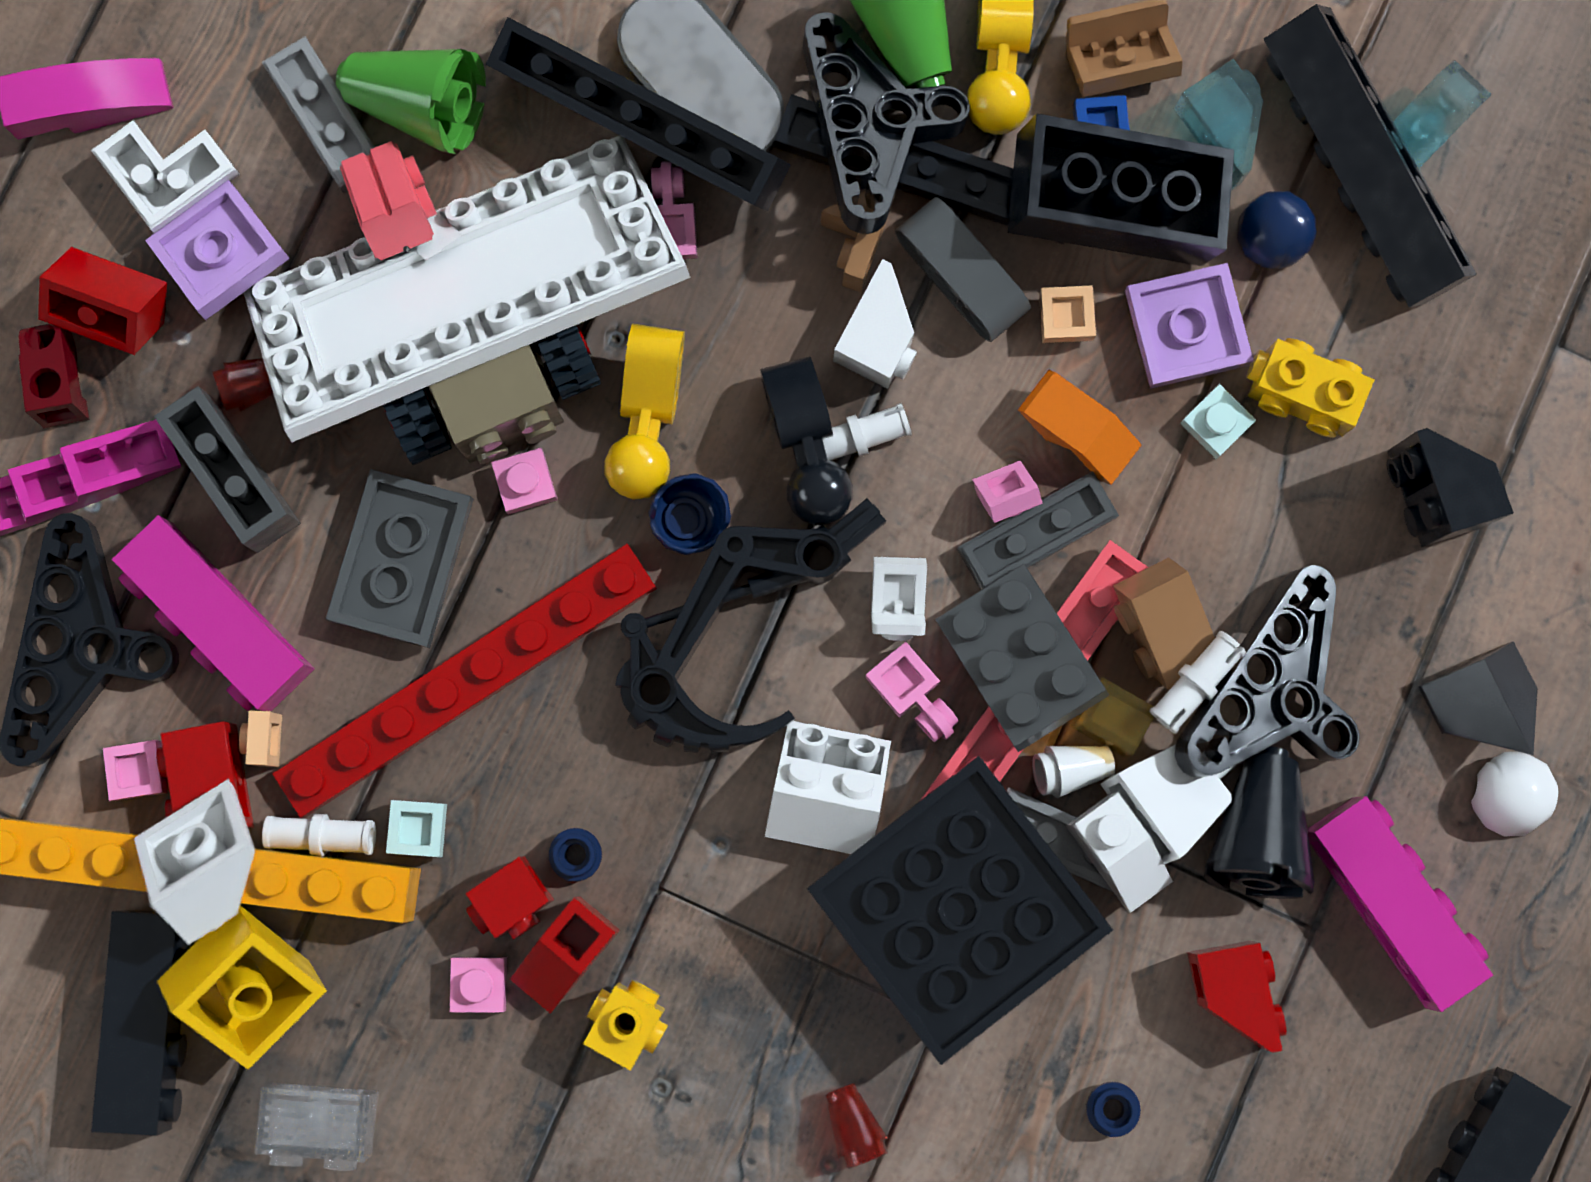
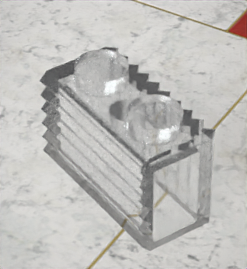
M270 1083L262 1087L254 1150L255 1154L270 1155L269 1164L296 1167L303 1165V1158L324 1159L323 1168L352 1171L356 1170L357 1162H365L372 1157L378 1100L377 1090L290 1083Z

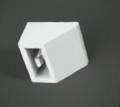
M793 721L787 725L765 837L852 854L875 836L881 810L891 741L820 727L815 724Z

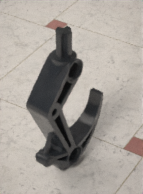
M866 498L829 529L821 525L816 529L802 530L733 526L723 530L718 536L683 606L647 618L638 613H630L622 619L621 631L630 640V659L621 668L615 686L621 688L623 704L630 713L627 722L634 729L647 725L655 731L653 742L669 748L674 742L684 744V752L698 753L700 748H709L711 753L729 751L730 747L752 745L768 738L792 723L795 717L789 710L771 721L757 725H734L719 721L698 708L677 680L726 602L750 594L755 599L803 582L823 584L832 580L843 567L851 562L848 553L886 523L879 509ZM820 545L830 550L833 556V563L828 568L817 571L806 565L803 556L808 548ZM747 572L761 574L747 579V585L735 588L743 574ZM677 619L662 650H655L647 636L648 628ZM652 677L665 678L670 684L669 697L661 704H648L642 698L641 690L643 684Z

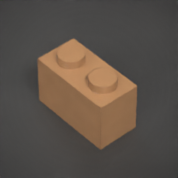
M1168 557L1113 585L1120 602L1114 606L1116 616L1127 634L1133 633L1139 647L1133 651V656L1140 671L1146 679L1154 677L1169 691L1181 678L1178 674L1180 669L1185 664L1191 666L1215 637L1189 572Z

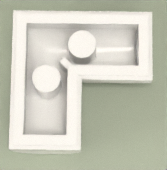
M132 120L91 150L154 233L227 180L231 181L240 175L206 130H203L163 159L138 125Z

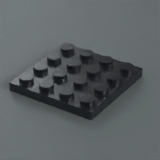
M980 756L972 760L807 888L940 1065L948 1061L1113 931L1109 923Z

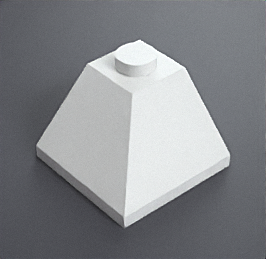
M226 780L134 838L151 906L188 944H191L208 932L218 929L224 922L237 915L255 853L235 788L229 780Z

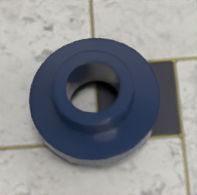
M571 828L562 831L554 838L550 845V865L554 872L565 880H585L591 877L601 864V845L598 839L587 830ZM574 844L581 845L586 852L585 860L579 865L571 864L566 856L568 848Z
M1106 1082L1100 1084L1090 1093L1087 1099V1118L1093 1128L1105 1136L1120 1137L1128 1134L1135 1128L1140 1118L1141 1108L1138 1097L1128 1086L1122 1083ZM1110 1099L1119 1100L1122 1106L1121 1113L1116 1118H1107L1103 1112L1104 1104Z

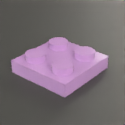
M230 180L224 182L145 240L197 312L205 320L289 259Z
M1228 263L1129 285L1125 289L1150 389L1246 367L1254 361Z

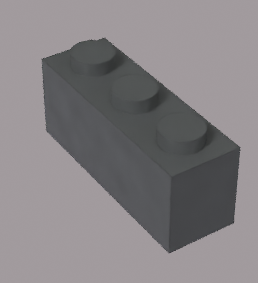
M199 386L154 415L159 425L243 545L259 553L301 524L215 399Z

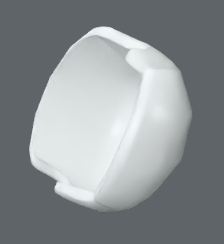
M1504 752L1492 758L1490 762H1487L1477 774V788L1471 804L1474 812L1486 828L1504 837L1525 836L1552 816L1558 799V785L1546 763L1526 753Z

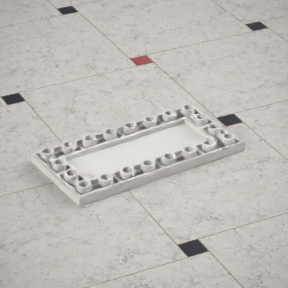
M619 135L612 139L597 141L590 148L563 159L551 160L539 169L517 178L504 179L497 183L495 187L468 198L455 199L446 207L436 210L462 236L427 261L413 248L410 249L407 246L403 247V252L380 260L375 258L366 238L363 237L356 240L352 245L323 257L311 258L303 265L277 276L265 277L243 292L284 431L291 442L690 278L681 253L624 137Z

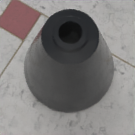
M1269 746L1244 760L1231 795L1232 801L1227 806L1208 857L1204 878L1208 883L1227 891L1230 890V882L1238 883L1246 887V895L1296 899L1303 897L1304 890L1309 894L1313 893L1314 874L1299 763L1289 757L1287 750Z

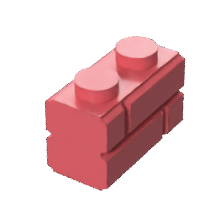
M390 141L370 149L369 155L360 153L341 161L340 170L360 228L375 258L384 260L403 252V247L405 246L411 249L432 240L434 233L428 218L437 215V212L413 155L404 158L398 144Z

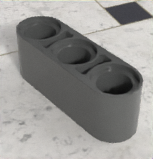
M934 197L895 230L899 242L974 330L986 341L992 342L1031 309L1027 297L1019 286L941 199Z

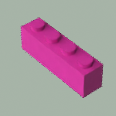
M159 515L154 518L112 558V561L123 571L118 577L119 581L135 597L142 600L147 596L159 608L154 616L160 624L176 637L183 633L195 645L190 651L191 655L208 672L213 674L219 670L232 683L226 690L245 710L250 711L255 707L260 711L271 712L315 670L172 522Z
M1367 796L1352 797L1308 828L1309 844L1423 1006L1429 1010L1443 1012L1493 976L1484 962L1489 958L1488 954L1479 940L1470 932L1464 934L1453 919L1457 911L1447 895L1439 888L1433 890L1421 874L1425 870V865L1419 855L1408 844L1401 845L1390 830L1394 826V822L1387 810L1377 800L1370 802Z

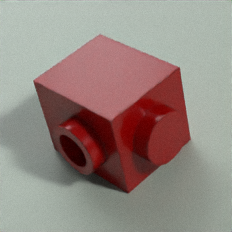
M525 856L516 858L465 893L472 903L466 908V911L474 925L483 935L490 931L494 938H498L509 933L513 940L540 923L535 913L554 901Z

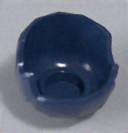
M1273 191L1261 194L1253 199L1239 216L1237 240L1246 258L1262 268L1283 269L1290 267L1302 259L1313 246L1316 237L1315 216L1305 200L1289 191Z
M696 473L679 475L668 480L656 493L648 512L653 535L666 549L686 556L707 551L713 547L718 536L723 530L727 529L731 520L728 495L715 480Z

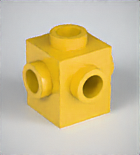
M632 980L628 987L618 983L611 993L602 988L587 1015V1018L595 1023L583 1044L631 1071L643 1049L653 1054L668 1027L667 1024L660 1021L665 1011L664 1007L656 1003L660 995L635 980ZM628 1013L632 1015L636 1022L635 1028H624L619 1020L620 1014Z

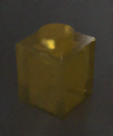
M1102 677L1100 681L1106 688L1109 696L1076 716L1070 727L1103 746L1107 745L1112 751L1124 758L1133 756L1154 719V716L1149 712L1154 706Z

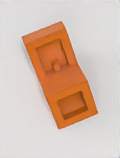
M1051 370L1046 372L1018 409L1046 441L1071 450L1091 472H1094L1099 481L1109 485L1113 484L1142 446L1114 413Z

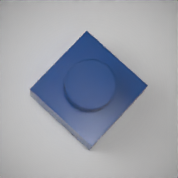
M1126 95L1075 99L1073 104L1074 120L1130 130Z

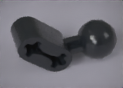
M809 356L760 369L761 379L782 449L793 448L798 467L792 473L787 485L788 503L793 513L802 521L813 525H829L839 520L849 510L853 499V485L848 473L839 464L827 458L823 439L833 437V431L826 401L812 359Z

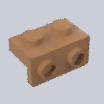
M1145 0L1073 16L1067 20L1066 57L1083 98L1182 76L1183 60L1167 26L1169 6L1166 0Z

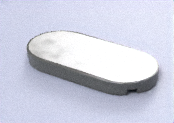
M634 0L620 20L617 40L622 62L636 82L769 153L774 148L775 137L784 115L782 95L774 81L702 0Z

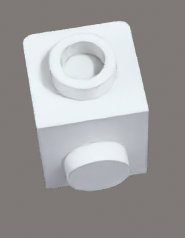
M874 557L871 606L872 633L882 634L885 639L893 641H906L913 638V635H925L926 558Z

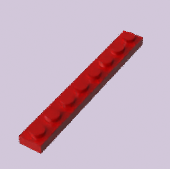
M627 543L272 774L298 816L306 818L657 588Z

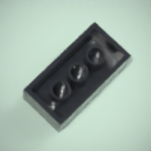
M1036 113L1017 133L1008 233L1203 266L1227 250L1234 149Z

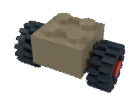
M579 325L572 326L536 341L541 353L537 349L531 350L530 346L526 345L431 385L430 389L433 393L431 396L428 388L425 387L384 404L383 407L391 427L412 465L452 449L451 441L439 414L440 412L454 444L469 463L478 460L481 465L488 464L506 456L509 453L507 447L525 439L528 444H533L556 433L555 426L564 423V420L541 369L545 367L544 363L546 362L562 400L601 384L589 356L591 354Z

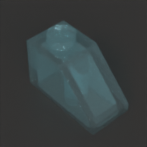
M1234 58L1185 90L1174 108L1198 143L1234 149L1232 190L1242 184L1252 169L1263 105V98L1260 96L1261 89L1256 78L1248 70H1242Z
M1455 60L1437 74L1393 121L1418 168L1492 95Z

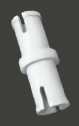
M900 403L895 407L859 419L856 414L846 417L847 423L832 427L833 437L825 438L823 442L827 458L831 461L855 452L858 453L859 457L869 454L868 448L903 436H910L912 433L903 405Z
M1219 631L1216 638L1191 666L1185 664L1180 669L1178 674L1181 678L1149 712L1164 727L1176 734L1179 731V727L1205 698L1211 700L1217 694L1216 685L1238 660L1246 655L1245 649L1242 647L1237 648L1240 644L1225 632Z
M314 814L312 819L267 816L262 831L264 849L309 850L312 856H325L327 851L355 852L371 855L376 842V826L373 820H329L327 814Z

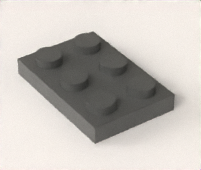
M370 469L326 620L430 649L474 499L469 495Z
M1025 564L1017 567L935 619L1018 752L1109 696L1106 688Z

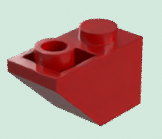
M574 897L537 941L510 980L551 1014L620 930L582 897Z
M1244 941L1187 952L1198 1005L1258 1047L1272 1053L1283 1051L1280 1037L1286 1036L1287 1029L1280 1004H1273L1269 983L1275 982V969L1269 951H1262L1260 942Z

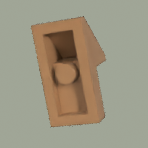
M865 191L861 192L857 205H862L865 212H873L874 209L868 208L866 204ZM838 203L821 212V226L856 238L853 240L846 237L836 267L844 269L842 286L862 292L886 222L877 232L871 234L857 233L850 230L844 224Z

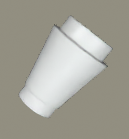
M1107 745L1100 747L1046 746L1042 753L1034 754L1032 760L1033 775L1039 792L1042 795L1052 794L1055 798L1062 797L1115 774L1114 757Z

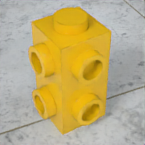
M1287 338L1285 341L1277 339L1266 352L1259 349L1253 358L1254 361L1251 363L1246 378L1253 381L1248 397L1259 401V408L1278 417H1287L1288 414L1307 421L1306 427L1312 432L1330 438L1336 437V434L1344 436L1356 427L1375 380L1363 375V370L1360 366L1344 359H1333V361L1314 354L1315 349L1311 345L1292 338Z

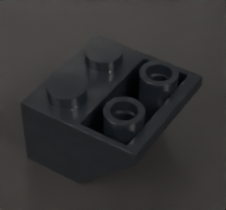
M1428 428L1416 431L1388 450L1390 457L1387 459L1388 475L1392 484L1396 488H1401L1407 505L1404 509L1405 523L1410 534L1413 537H1418L1421 548L1479 530L1514 513L1496 462Z

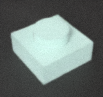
M1219 384L1180 424L1217 459L1256 419Z
M391 800L386 853L443 857L447 804Z

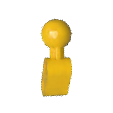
M978 0L977 49L987 50L986 72L977 76L969 86L967 98L970 103L969 117L973 124L983 132L994 135L1010 133L1020 127L1028 116L1031 106L1030 91L1024 80L1016 74L1018 53H1029L1034 12L1033 0Z
M634 323L631 325L628 336L620 416L630 418L628 434L612 445L604 461V472L609 485L620 495L632 500L645 499L656 494L669 477L670 459L665 448L658 442L661 423L672 425L674 422L685 341L684 331Z

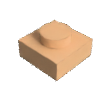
M1093 285L1041 288L1039 303L1042 343L1093 341L1095 339Z
M249 711L248 723H242L239 732V750L241 754L246 755L245 764L260 767H279L281 714L270 711Z

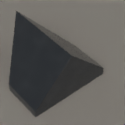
M1514 641L1419 686L1442 734L1447 733L1534 755L1538 688Z

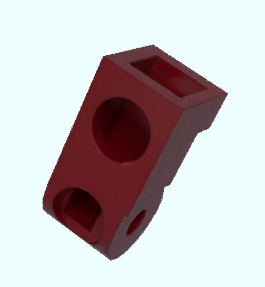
M52 324L21 329L19 331L20 354L18 357L25 412L43 428L89 420L87 402L81 395L77 371V351L71 331Z

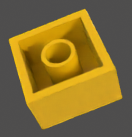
M240 905L237 915L224 922L218 929L203 935L157 980L172 1014L248 1070L327 991L308 959Z

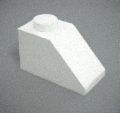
M882 259L834 349L833 358L834 362L887 389L894 376L904 379L917 354L916 351L910 348L914 330L891 263Z
M1119 793L1107 795L1066 825L1069 832L1128 913L1133 912L1173 882L1152 838Z

